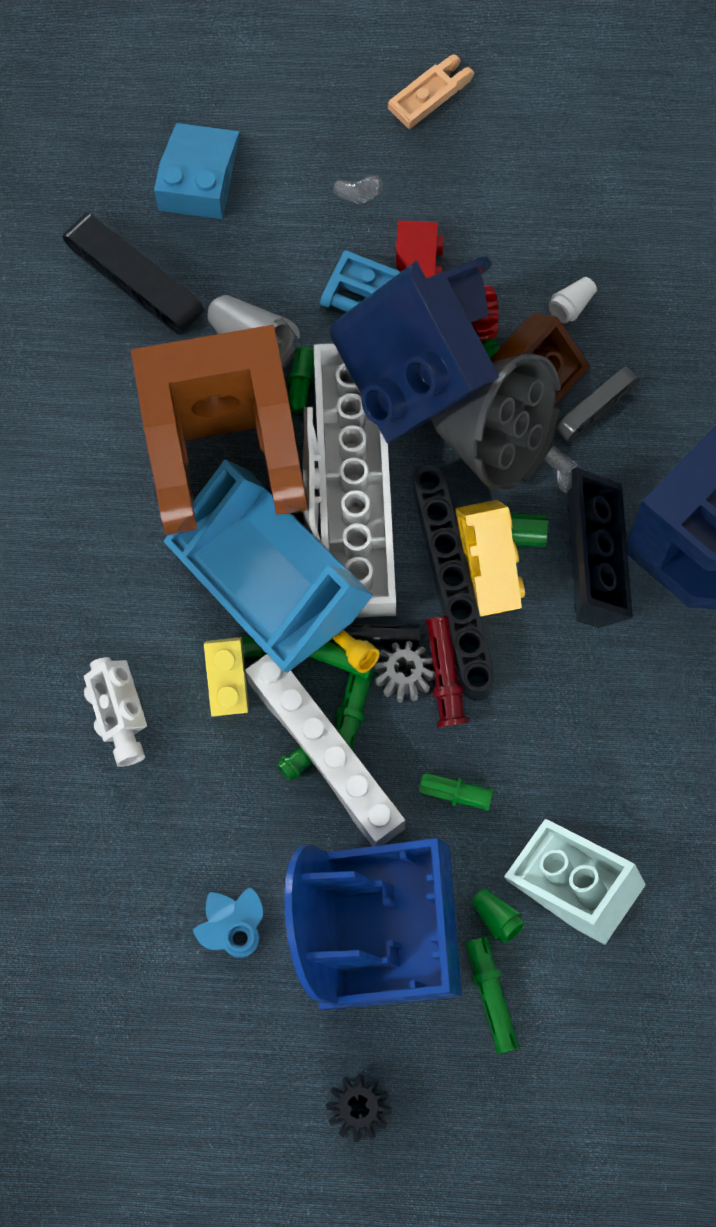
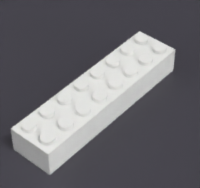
M317 344L314 345L317 442L321 455V461H318L320 471L319 492L321 497V543L373 594L356 618L396 616L388 443H386L378 426L366 416L361 403V394L335 345Z

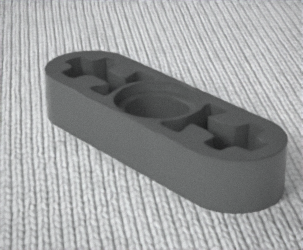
M627 366L623 367L569 412L558 424L556 431L568 443L574 441L624 399L636 387L640 378Z

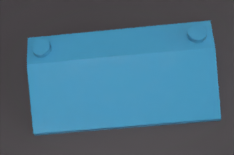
M225 459L193 501L197 529L169 535L163 541L279 668L286 673L349 626L373 596L292 513L276 515L272 493L250 470Z

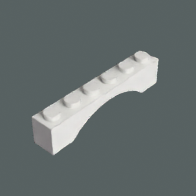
M267 654L245 669L250 686L305 751L372 846L384 845L405 830L404 817L291 671L288 673L283 672Z

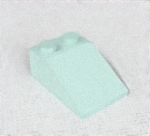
M547 819L542 822L504 876L509 883L573 928L604 945L646 885L634 863Z

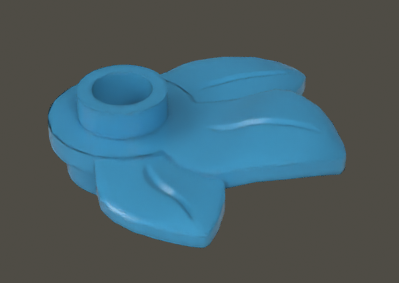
M248 888L235 902L223 894L210 892L207 896L205 907L208 922L202 923L193 929L198 942L209 950H226L228 954L236 958H244L251 955L259 944V934L256 928L263 918V906L259 896L252 888ZM238 933H244L248 937L247 942L242 946L234 943V937Z

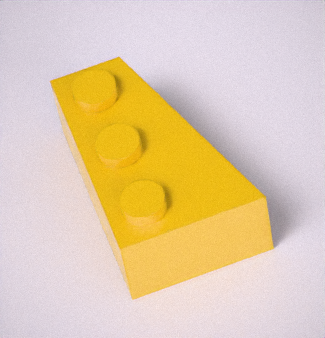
M492 500L455 508L462 546L480 617L522 608L521 598L525 597V588L521 576L518 577L516 563L519 562L516 544L512 538V518L508 506L498 500Z

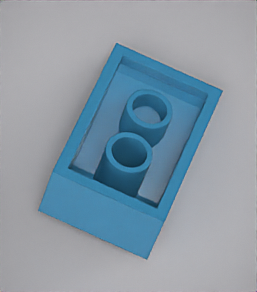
M176 123L161 158L154 187L158 211L223 219L240 131Z

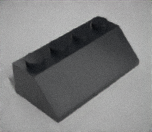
M576 467L571 469L567 487L577 622L601 628L633 618L622 484Z

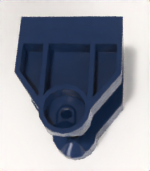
M716 426L642 500L627 543L628 556L687 607L716 610Z

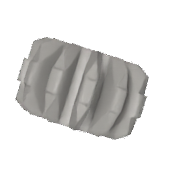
M407 641L403 650L394 642L392 644L393 654L384 650L380 652V658L383 662L376 663L374 671L380 674L376 677V685L386 686L384 689L386 697L397 692V702L402 703L404 694H409L410 699L416 701L418 700L417 690L422 693L429 692L430 686L427 682L434 681L435 672L429 670L433 666L432 658H424L426 652L424 647H420L413 652L412 642ZM405 667L406 671H411L410 676L405 677L402 672H399V668Z

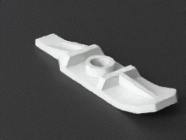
M304 407L303 486L307 511H303L304 526L321 542L318 533L321 497L315 496V489L320 487L319 468H315V461H321V455L313 426V407Z

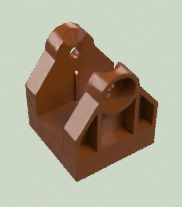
M274 324L131 349L144 433L166 536L197 529L185 441L256 428L260 450L264 452L276 515L307 511L290 406Z

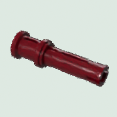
M449 616L426 619L436 687L433 688L432 694L433 697L437 698L440 720L437 721V727L469 723V718L464 716L461 696L464 693V687H462V684H458Z

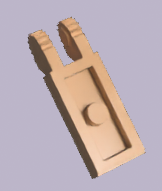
M453 54L439 65L435 64L390 99L388 110L410 130L453 96L457 90L464 88L474 77V71L469 67H465L450 78L449 75L456 70L461 61L457 55Z

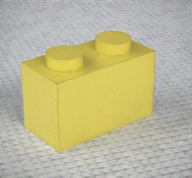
M242 637L206 641L204 643L211 716L248 713L249 701Z

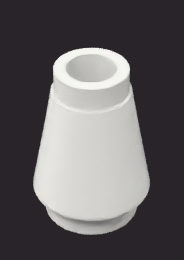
M583 277L553 294L549 303V310L552 316L558 317L561 323L575 321L597 292L595 283L590 278Z

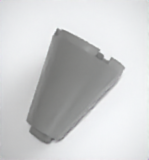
M230 295L218 297L209 305L208 321L218 334L274 324L282 369L287 366L294 356L295 347L292 345L295 337L299 339L300 332L298 326L291 320Z

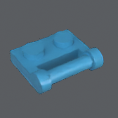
M344 250L322 294L320 305L329 309L333 306L348 312L360 302L337 294L340 287L368 297L399 274L400 271Z

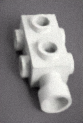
M109 657L96 659L90 663L91 671L84 675L86 682L84 695L87 701L93 705L97 718L94 722L95 731L103 738L104 742H114L115 749L113 754L118 767L136 764L142 761L145 755L141 743L136 742L135 734L147 727L127 660L111 661Z

